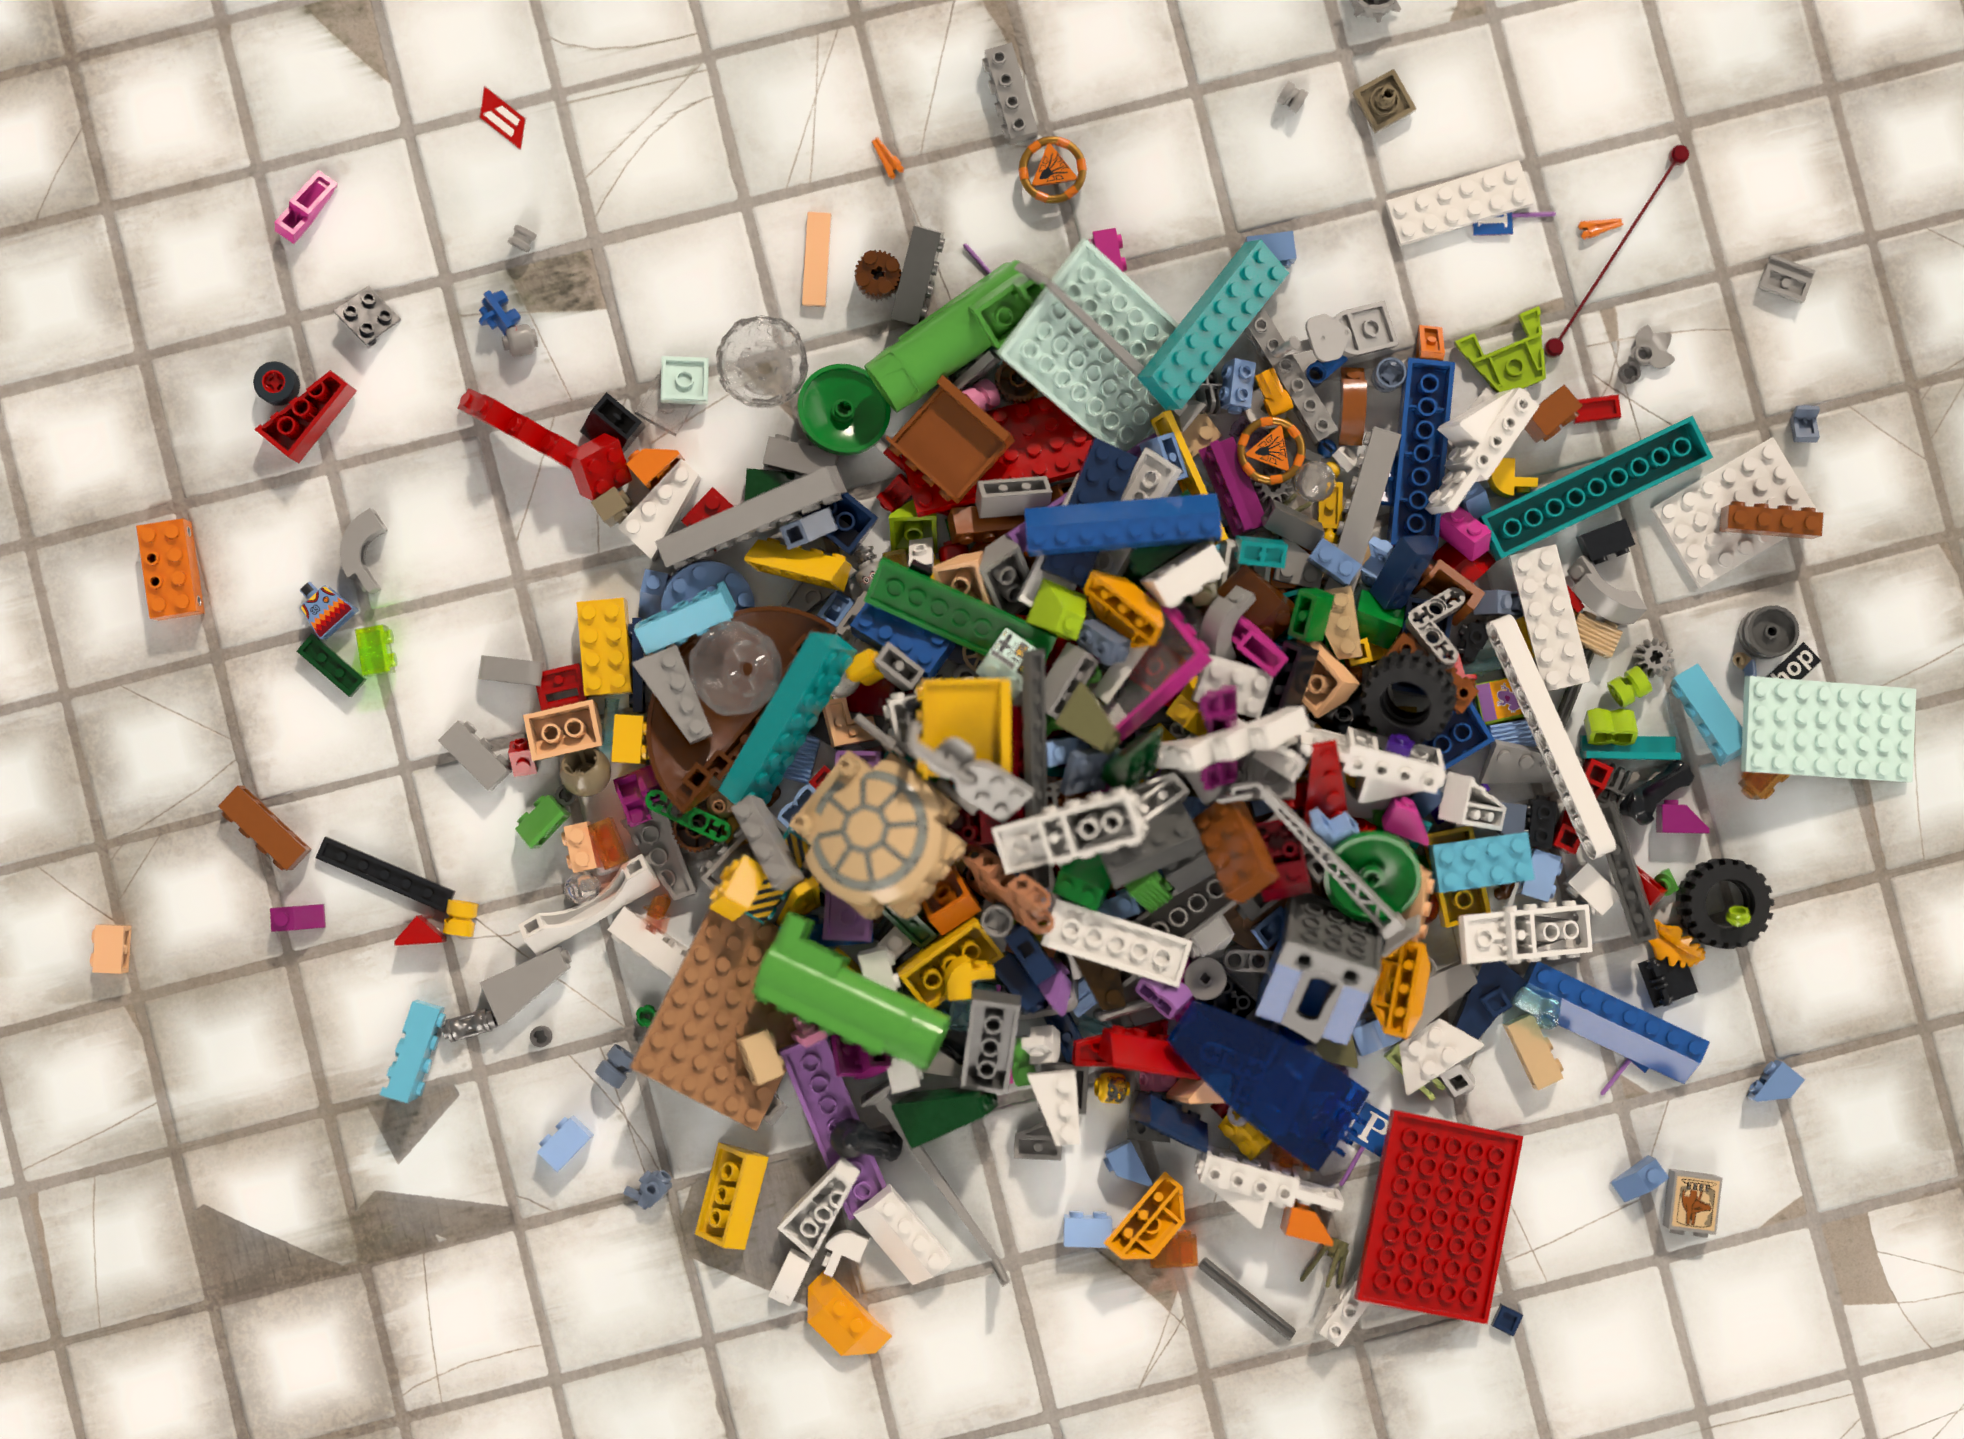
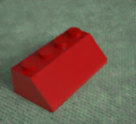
M1112 1025V1028L1103 1027L1097 1055L1112 1067L1196 1080L1202 1079L1199 1046L1194 1044L1191 1038L1178 1036L1175 1039L1170 1038L1169 1034L1156 1032V1035H1149L1147 1031L1142 1029H1134V1032L1126 1031V1028Z

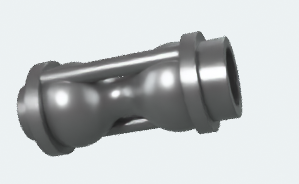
M485 1008L446 1019L445 1025H442V1031L445 1039L455 1042L491 1032L498 1024L492 1009L487 1010Z

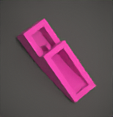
M318 170L291 198L289 207L275 220V232L295 244L321 212L338 186V183Z
M1244 615L1238 619L1232 632L1231 641L1237 645L1236 648L1274 678L1289 658Z

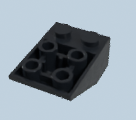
M1225 970L1226 985L1223 991L1217 997L1210 1000L1197 999L1195 1002L1196 1009L1240 1052L1247 1055L1277 1022L1256 1016L1257 999Z

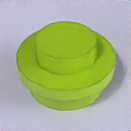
M1733 906L1726 913V920L1733 926L1741 927L1751 921V916L1747 908Z

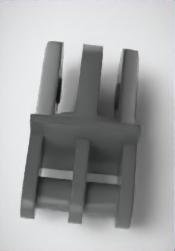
M1215 372L1210 373L1194 393L1196 401L1206 404L1199 414L1221 413L1218 388L1222 384H1218Z
M1611 762L1610 766L1614 769L1604 789L1608 791L1607 796H1601L1602 791L1596 800L1605 804L1612 801L1611 798L1614 794L1617 796L1616 804L1619 808L1625 796L1623 793L1633 772L1628 770L1625 773V768L1621 766L1616 770V764Z

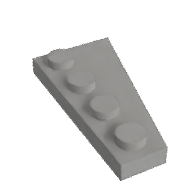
M664 804V805H662V806H664L665 808H664L662 811L666 813V812H667V808H666V805ZM650 810L653 819L631 828L627 819L620 821L674 901L697 893L680 844H677L678 840H674L675 835H672L674 830H671L673 828L671 819Z

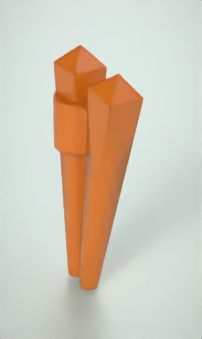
M876 137L875 140H872L889 178L895 179V169L899 173H904L905 168L901 165L900 160L891 154L880 139Z
M1621 218L1581 221L1578 228L1580 230L1586 229L1581 235L1585 240L1623 226Z

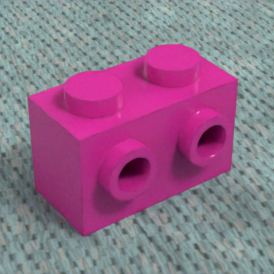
M1458 505L1455 511L1447 512L1441 516L1439 536L1470 561H1474L1489 550L1492 531L1485 524L1475 519L1471 513H1468V511H1465Z

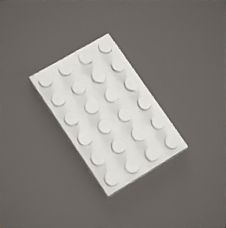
M1773 437L1650 508L1698 588L1705 586L1786 538L1720 532L1721 508L1730 505V502L1733 501L1745 502V506L1754 507L1756 503L1769 504V508L1775 509L1779 505L1792 506V510L1801 511L1802 507L1816 508Z

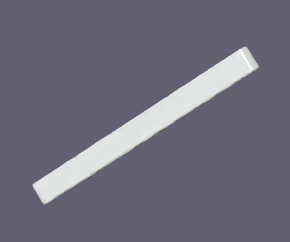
M1510 614L1487 622V635L1585 853L1589 858L1596 859L1614 851L1616 843L1517 622Z

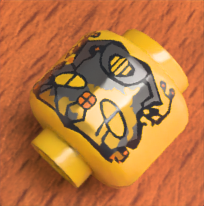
M1105 1072L1095 1079L1094 1094L1102 1103L1119 1104L1125 1100L1126 1096H1129L1130 1083L1126 1081L1122 1073Z

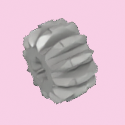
M1273 467L1272 474L1268 468H1264L1263 473L1265 476L1278 475V468ZM1292 479L1281 484H1275V486L1278 485V488L1274 492L1270 491L1271 488H1268L1267 484L1253 483V487L1260 488L1256 491L1257 496L1261 494L1263 496L1260 499V503L1262 504L1268 499V506L1272 499L1282 503L1281 498L1288 500L1290 496L1286 492L1293 490L1292 486L1286 485Z
M1653 638L1652 641L1645 639L1643 640V645L1639 644L1636 646L1640 653L1633 654V658L1639 659V662L1634 663V666H1642L1641 669L1644 673L1648 671L1649 678H1653L1655 674L1661 677L1664 675L1663 670L1670 671L1671 669L1667 663L1674 662V658L1668 657V654L1672 653L1673 650H1665L1667 646L1666 641L1659 644L1658 638ZM1656 654L1657 659L1651 662L1650 657Z

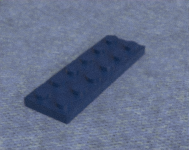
M1096 437L1093 438L1067 505L1120 501L1138 457ZM1100 551L1045 555L1040 570L1084 588Z

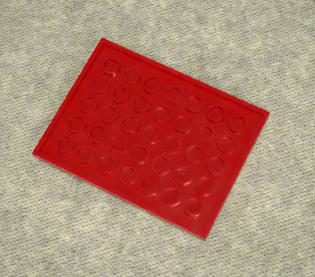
M1391 1109L1354 1299L1488 1325L1524 1136Z

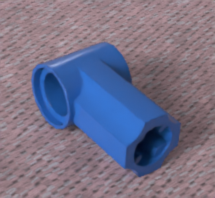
M1342 355L1339 359L1329 362L1316 360L1307 367L1304 374L1312 387L1316 388L1346 363L1348 359ZM1312 370L1317 371L1320 379H1312L1309 372Z

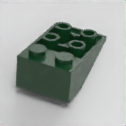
M1159 727L1135 738L1103 766L1102 779L1113 789L1125 786V790L1133 788L1134 791L1139 786L1140 781L1145 776L1150 777L1157 768L1156 762L1159 757V746L1162 743L1163 729Z

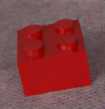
M604 433L566 453L579 494L592 501L613 487L618 489L633 481L629 468L626 465L627 462L619 439Z

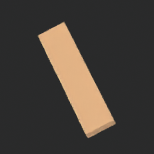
M808 212L803 306L826 307L831 213Z

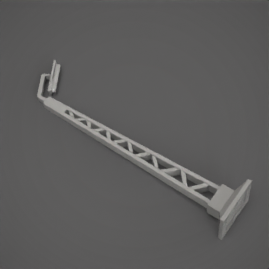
M1021 261L1016 265L1015 270L1039 285L1043 283L1136 377L1140 374L1144 366L1054 282ZM1189 399L1182 409L1171 410L1180 431L1185 432L1206 404Z
M1258 781L1231 786V794L1217 796L1216 801L1220 803L1248 800L1253 798L1254 790L1235 793V790L1257 787L1260 790L1259 795L1379 927L1378 932L1384 937L1383 957H1386L1419 933L1421 915L1417 914L1405 920L1399 912L1395 913L1268 786L1264 788ZM1323 851H1324L1329 857L1323 856ZM1331 864H1337V868L1335 869ZM1340 869H1341L1346 875H1340ZM1348 883H1355L1356 891ZM1360 889H1361L1368 897H1366V896H1359ZM1368 904H1376V912ZM1380 909L1389 917L1384 922L1379 918Z
M888 1077L861 1096L860 1106L864 1108L875 1105L881 1114L884 1113L989 1258L992 1259L991 1265L1002 1287H1004L1011 1281L999 1257L995 1254V1250L922 1145L914 1149L910 1148L891 1108L894 1101L888 1094L891 1089Z

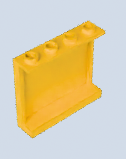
M1008 677L920 679V686H916V699L921 701V710L916 711V721L920 722L923 728L918 736V741L934 751L947 738H960L974 748L975 760L992 762L1011 774L1010 679ZM917 758V773H921L923 780H927V777H940L928 769L927 763Z

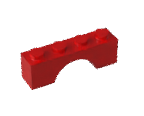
M1589 758L1585 759L1582 769L1597 799L1605 789L1614 768ZM1564 806L1554 828L1552 847L1568 854H1576L1581 842Z

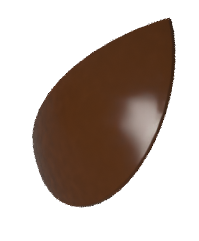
M781 606L752 607L734 612L733 618H731V622L721 627L714 625L709 628L710 630L700 636L694 634L678 649L713 736L691 745L654 693H652L646 720V741L651 767L659 785L669 800L683 814L690 811L720 788L810 632L836 634L837 628L811 613Z

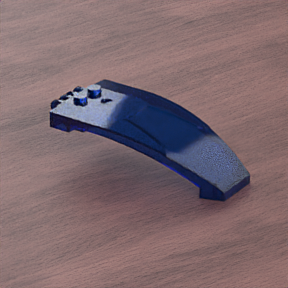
M1193 1000L1167 1038V1042L1179 1058L1185 1061L1227 1105L1267 1138L1317 1172L1333 1151L1344 1158L1346 1153L1336 1146L1341 1139L1347 1145L1352 1146L1354 1141L1346 1137L1344 1133L1347 1131L1356 1138L1358 1137L1359 1133L1357 1130L1349 1127L1354 1119L1360 1125L1365 1126L1367 1123L1357 1114L1370 1091L1311 1051L1242 1017L1215 1006Z

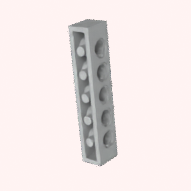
M1266 310L1261 311L1253 318L1244 331L1267 369L1274 367L1283 389L1288 392L1292 400L1294 413L1313 444L1317 445L1322 440L1335 434L1338 428L1294 356L1289 355L1281 358L1273 356V350L1285 341Z

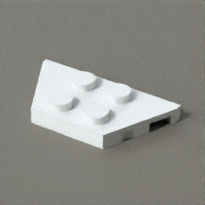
M1439 1017L1430 1022L1414 1037L1401 1041L1399 1048L1407 1096L1484 1047L1483 1042Z

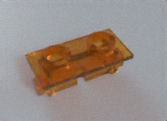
M666 894L655 896L651 904L644 906L643 909L648 911V916L656 920L668 918L671 915L666 912L671 904V899Z

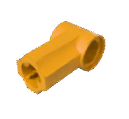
M1274 367L1254 376L1264 397L1263 403L1269 416L1276 417L1294 408L1288 392L1283 389Z

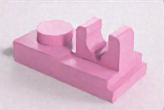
M798 1016L793 1018L797 1030L791 1032L792 1039L807 1048L828 1037L825 1032L819 1029V1025L804 1023L797 1019Z

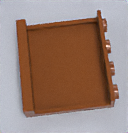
M942 375L937 381L938 389L892 439L888 436L885 439L891 444L888 448L897 457L902 454L907 459L904 462L914 472L919 469L924 474L921 478L931 487L934 484L940 488L938 493L949 502L952 499L958 504L1015 440L1010 433Z

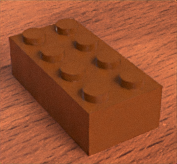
M1244 800L1227 803L1216 801L1192 819L1226 897L1243 904L1279 878Z

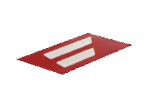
M484 86L480 118L521 150L526 118Z

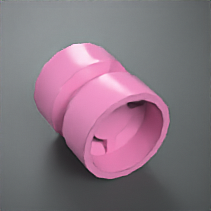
M982 379L973 384V387L962 390L984 412L995 408L1000 403L998 389L988 379Z

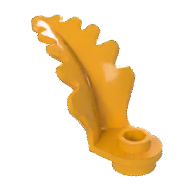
M1654 919L1659 938L1649 940L1648 942H1650L1657 960L1662 961L1668 957L1670 966H1675L1679 961L1680 967L1685 968L1686 964L1688 967H1692L1693 964L1697 965L1705 959L1706 952L1704 948L1700 947L1699 943L1690 944L1693 941L1692 936H1681L1683 933L1681 927L1664 925L1658 919Z

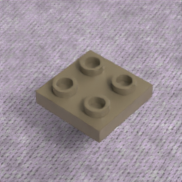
M1395 69L1359 87L1352 93L1374 133L1412 114L1417 109Z

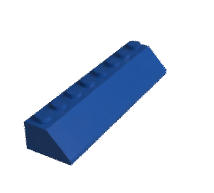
M1217 493L1025 508L1028 557L1219 542L1222 537Z
M1539 961L1530 962L1523 977L1526 982L1518 990L1512 1004L1682 1084L1686 1083L1701 1064L1710 1044L1709 1041Z

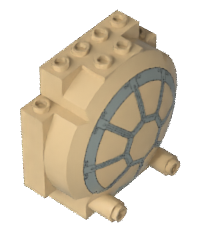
M847 750L789 824L793 830L811 845L805 857L806 860L802 865L828 891L842 898L859 914L869 920L878 918L884 911V905L889 906L902 918L909 919L914 917L921 908L919 905L925 898L928 899L936 889L934 886L940 879L943 880L951 870L949 867L955 860L958 861L966 851L964 848L968 845L946 827L958 818V811L961 807L948 796L942 794L928 781L923 780L921 774L909 768L892 752L885 760H882L873 767L859 755Z

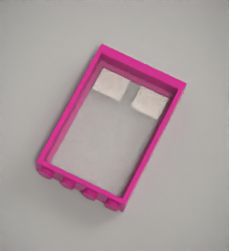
M1148 591L1145 593V594H1147L1150 598H1152L1155 602H1157V601L1149 594ZM1161 606L1164 626L1156 644L1149 646L1110 702L1106 704L1095 695L1121 734L1119 744L1213 661L1208 654L1210 649L1202 640H1197L1195 637L1197 632L1190 624L1184 623L1182 619L1185 616L1177 607ZM1091 654L1099 660L1097 666L1101 669L1102 679L1111 665L1103 664L1098 657ZM1099 682L1090 684L1088 688L1093 691Z

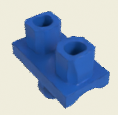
M488 290L483 294L484 299L481 302L484 307L479 309L482 317L478 322L481 326L488 324L492 330L498 326L503 335L506 336V330L519 323L521 316L515 308L506 313L504 312L502 306L508 304L509 300L503 290L494 293Z

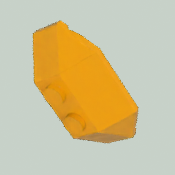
M1096 570L1091 571L1083 591L1089 597L1096 617L1130 639V647L1132 648L1155 645L1164 626L1161 606L1127 578Z
M1408 940L1386 957L1381 956L1380 973L1374 984L1371 1006L1385 1034L1408 1039L1422 1016L1431 969L1426 944Z
M1164 1171L1103 1244L1120 1259H1154L1185 1223L1183 1186Z
M824 1270L808 1286L807 1322L841 1356L875 1354L892 1337L833 1277L824 1274Z

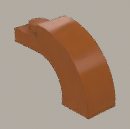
M1341 367V402L1337 427L1338 445L1362 446L1367 407V380H1365L1364 368Z

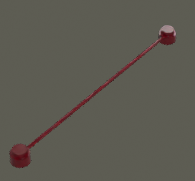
M1676 145L1669 152L1668 157L1672 164L1559 338L1549 339L1544 344L1543 349L1547 357L1556 358L1563 352L1564 344L1561 339L1673 167L1675 165H1682L1688 160L1690 153L1686 146Z

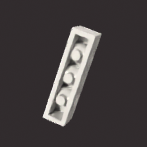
M1360 1266L1315 1327L1322 1336L1337 1347L1340 1346L1370 1304L1354 1299Z

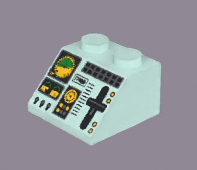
M1005 628L975 673L983 678L1008 677L1011 681V698L1015 700L1022 691V652L1036 648L1008 628Z

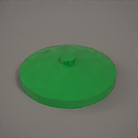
M833 364L814 372L803 384L797 400V417L806 437L820 449L835 455L850 456L869 450L880 441L890 421V405L881 395L867 371L850 364Z
M1366 831L1345 838L1332 850L1395 913H1403L1415 901L1421 887V868L1416 854L1402 839L1385 832ZM1331 864L1335 869L1337 868V864ZM1324 867V886L1332 904L1350 918L1364 922H1373ZM1340 869V875H1346V874ZM1348 883L1356 891V884ZM1360 889L1359 896H1366V897H1368V896ZM1368 904V906H1369L1374 912H1376V906H1377V905H1376V904ZM1380 909L1379 918L1382 921H1386L1389 917Z

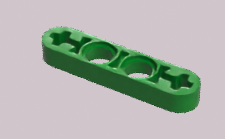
M652 790L646 795L645 802L650 810L715 841H726L732 834V827L728 822L697 807L692 808L683 816L677 818L673 816L671 811L674 806L672 802L668 805L666 813L662 811L665 808L664 806L659 804L656 807L652 806L653 801L650 799L658 794L661 795L660 800L668 803V797L661 790ZM697 814H702L706 818V824L702 828H698L693 824V818ZM711 818L715 820L712 825L716 827H721L722 824L725 825L726 836L721 835L720 838L717 837L718 832L710 829L709 833L705 832L710 826Z

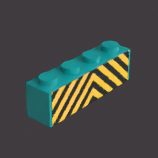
M789 826L783 838L802 872L801 866L806 860L805 857L811 845ZM765 876L749 910L745 914L764 924L767 919L771 920L777 910L776 904L780 899L782 901L785 899L789 890L774 889L768 877Z

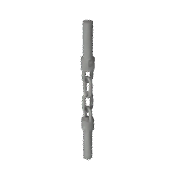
M860 713L855 717L853 721L881 742L883 747L889 752L894 750L899 754V759L909 768L917 769V757L910 753L909 750L899 748L897 746L898 741L883 733ZM906 753L916 760V762H913V765L903 758L906 756ZM927 777L926 781L942 794L949 796L972 816L979 809L963 799L951 787L952 784L944 778L937 777L939 780L935 784L929 779L932 777Z

